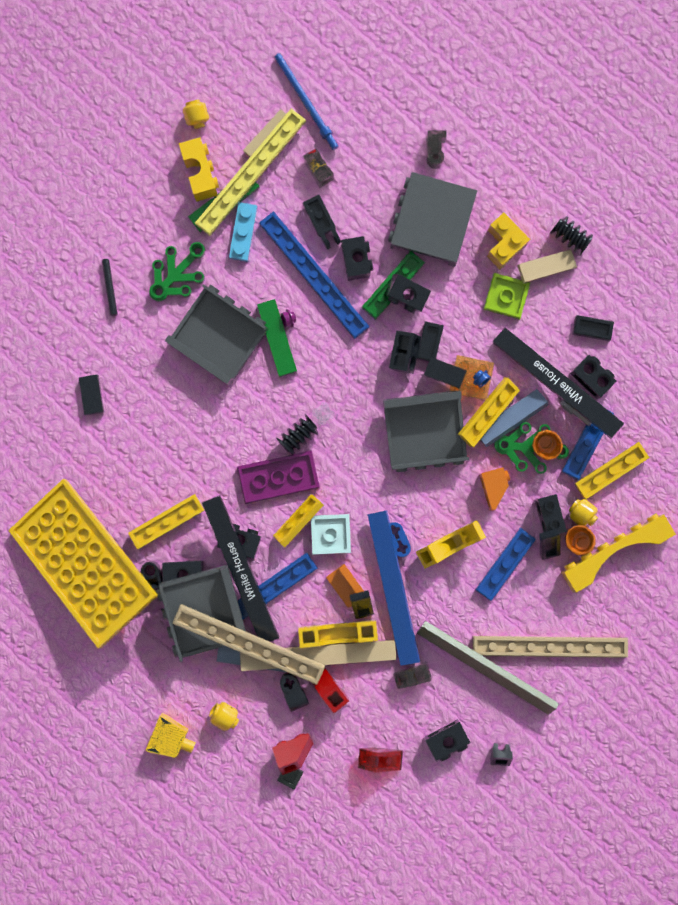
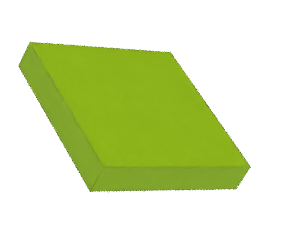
M493 273L483 310L520 320L530 283L523 284L522 280Z

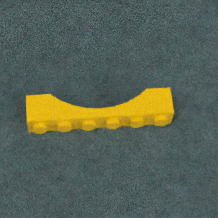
M655 513L646 518L648 522L632 526L629 533L624 534L623 532L615 536V541L610 544L607 542L597 547L598 551L593 554L590 552L587 555L581 556V561L577 563L573 561L565 565V570L561 573L572 592L577 593L592 584L601 565L616 551L637 543L661 544L676 535L665 515H657Z

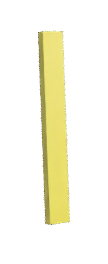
M291 108L199 217L195 225L211 236L302 128L306 120Z

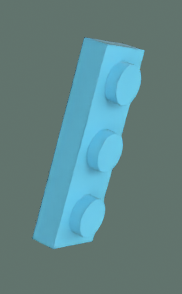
M238 203L229 259L248 262L257 205Z

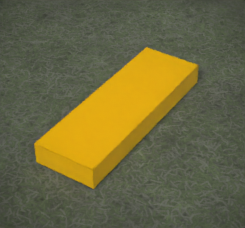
M311 494L278 529L273 537L285 548L324 504Z

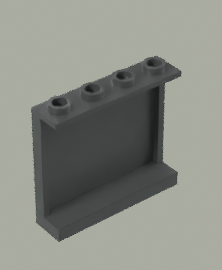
M412 172L410 178L406 177L403 187L407 189L405 196L401 195L398 204V206H401L400 213L395 214L393 224H396L395 231L390 232L388 242H391L390 248L393 249V246L444 260L448 262V265L455 267L478 190Z
M203 284L202 287L204 289L172 336L168 335L165 342L226 384L231 385L269 329L265 326L266 322L258 316L256 319L249 315L251 312L245 307L241 306L239 309L234 305L235 301L227 295L223 298L218 294L220 291L211 284L209 287Z
M460 390L383 400L392 470L396 469V472H405L410 467H415V470L426 469V465L444 467L445 463L453 462V465L464 464L465 460H469L466 442L458 435L464 427Z
M228 565L159 583V590H156L159 602L163 601L164 620L168 619L170 625L167 627L169 638L174 639L175 645H172L175 657H179L180 662L183 661L184 657L224 646L172 624L181 604L246 632Z

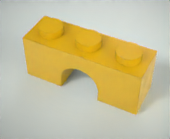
M201 137L179 143L186 168L194 166L201 168L198 174L189 177L196 202L218 196L216 189L219 188L217 178L212 177L211 174L214 171L212 161H208L206 155H209L207 144L202 143Z

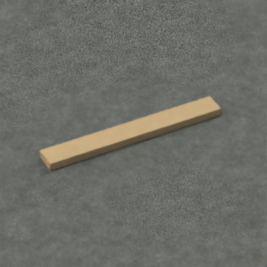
M182 604L172 623L316 685L325 668V665Z
M473 636V650L482 656L628 658V638Z
M395 640L329 644L306 648H285L323 665L396 660ZM240 652L241 671L277 669L272 665Z

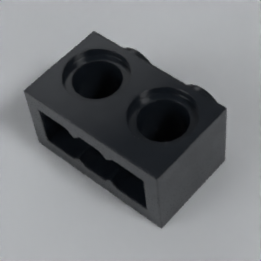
M396 330L389 364L390 369L414 374L421 340L419 335Z
M588 355L570 374L596 399H599L617 381L610 370H605L600 365L599 359ZM584 365L591 367V374L584 372ZM598 378L604 379L605 387L598 385Z
M557 494L535 499L543 532L557 528L560 533L567 532Z

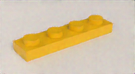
M504 377L458 435L470 447H475L520 391L518 387L508 377Z
M637 442L574 484L582 497L587 499L650 457L640 442Z
M196 494L128 532L137 550L205 510Z

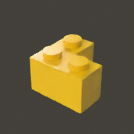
M504 212L490 224L487 230L499 242L489 251L487 257L500 270L530 241V238Z

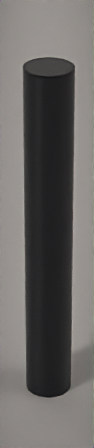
M102 259L110 316H116L118 313L109 259Z

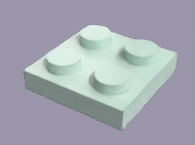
M349 514L318 515L311 519L312 554L351 553Z

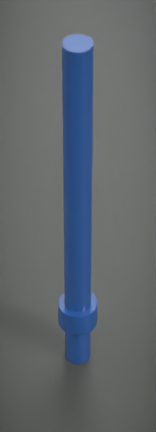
M281 53L274 56L275 60L318 126L320 135L323 139H326L332 150H336L339 146L332 136L331 129L321 119Z

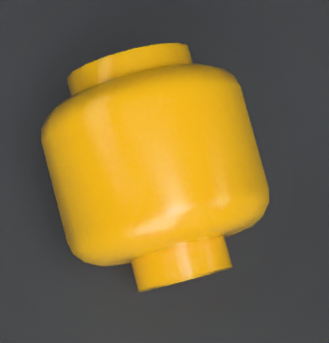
M200 99L185 103L186 106L182 109L186 125L194 126V129L205 127L204 123L209 120L206 104L200 102Z
M586 499L576 500L569 509L570 519L578 525L592 526L598 519L596 516L598 509Z
M226 702L216 703L209 713L210 723L222 731H227L230 728L234 729L239 721L237 709Z

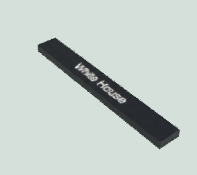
M504 328L493 340L494 345L610 439L624 425L620 419L507 328Z
M221 495L203 501V508L257 637L269 642L279 639L280 636Z

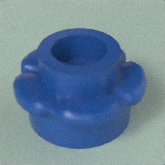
M478 371L473 377V384L478 385L480 388L486 385L491 379L487 374L488 371Z

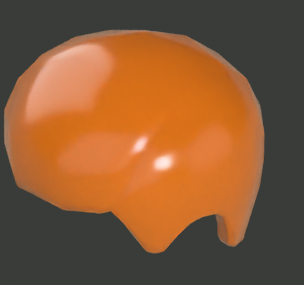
M551 430L538 432L532 443L536 455L544 460L556 459L561 454L563 448L560 436Z
M584 525L573 526L565 536L567 548L578 556L587 555L592 552L596 545L595 535Z

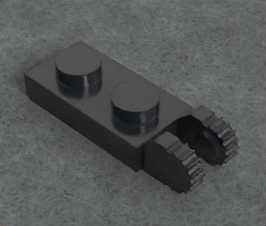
M320 195L302 202L327 250L331 248L330 242L325 236L329 232L332 233L335 243L337 245L340 244L341 240L336 232V226Z

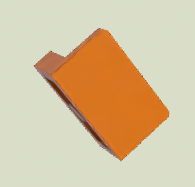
M345 564L326 577L348 608L352 606L349 595L364 591Z

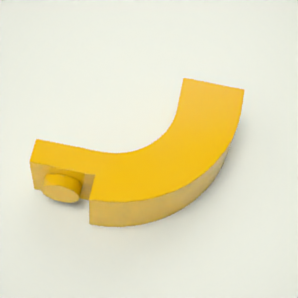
M476 520L416 551V554L424 569L450 555L483 540L486 536Z

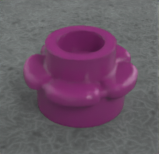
M289 309L281 313L284 327H294V323H296V316Z

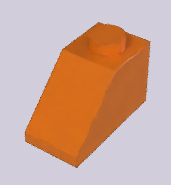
M503 467L479 474L489 511L496 510L509 486L510 476L507 470L504 471Z

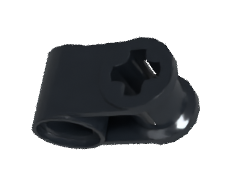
M149 561L141 567V574L153 589L158 588L156 590H159V583H163L160 565L155 561ZM148 565H152L155 568L154 575H149L146 572Z
M284 673L280 679V686L290 711L293 712L308 705L309 702L297 677L290 673ZM287 678H289L290 681L294 680L292 682V686L290 687L288 684H285Z

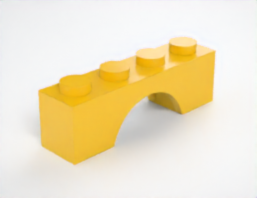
M376 620L298 627L300 648L336 643L378 641Z

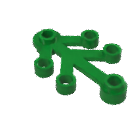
M192 243L189 248V255L176 268L175 257L177 256V250L173 246H168L165 250L168 277L163 282V262L155 260L152 263L155 283L151 285L149 294L153 300L163 301L168 295L189 297L192 294V290L188 285H183L181 288H169L173 282L195 281L197 284L204 282V274L200 271L182 274L196 258L199 259L205 255V248L202 243ZM173 249L175 252L173 255H169L168 251ZM195 249H201V253L195 254ZM157 263H161L162 266L161 268L156 269L155 265ZM197 275H202V279L199 281L196 280L195 277ZM188 288L189 293L183 294V289ZM158 289L162 290L161 295H156Z
M524 422L510 436L504 435L495 441V450L499 454H507L515 464L516 470L523 472L528 467L527 462L520 460L514 450L521 451L534 466L535 472L543 474L546 472L547 466L545 463L540 462L533 454L532 443L542 427H546L547 430L551 429L547 424H543L538 428V431L523 443H517L515 441L522 434H527L532 429L530 423ZM523 425L528 426L527 432L522 430ZM503 441L507 442V448L501 447ZM563 444L565 453L559 455L556 459H564L568 456L569 449L565 444ZM520 462L524 463L525 465L523 470L519 469L518 464ZM538 465H542L544 467L542 472L538 471Z

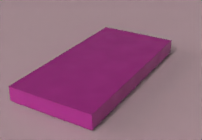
M312 450L237 466L245 504L320 488Z

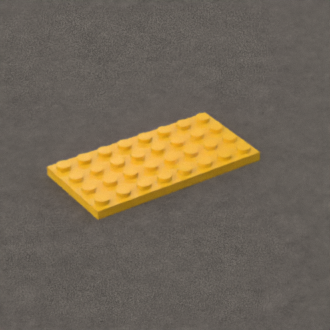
M62 479L8 530L97 648H102L158 597L157 593L67 479Z

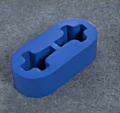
M397 522L390 523L391 526L394 525L395 528L399 527L400 529L397 532L398 539L393 534L397 556L405 557L409 555L411 546L403 527ZM399 540L402 545H407L406 553L404 554L397 551V548H399L397 541Z

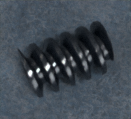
M566 216L558 221L550 234L556 231V239L563 236L561 242L569 241L567 247L570 248L575 245L574 252L581 249V255L592 241L593 234L586 237L587 230L579 232L581 226L578 225L574 228L575 221L567 223L569 217Z
M306 414V421L302 418L299 419L300 426L294 423V430L287 429L289 435L281 433L283 440L276 438L283 448L293 455L295 454L294 447L298 450L301 449L299 443L307 444L305 438L313 439L311 433L318 435L316 425Z

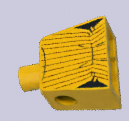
M162 713L158 718L145 751L177 758L180 750L192 753L196 742L186 739L189 731L188 728Z

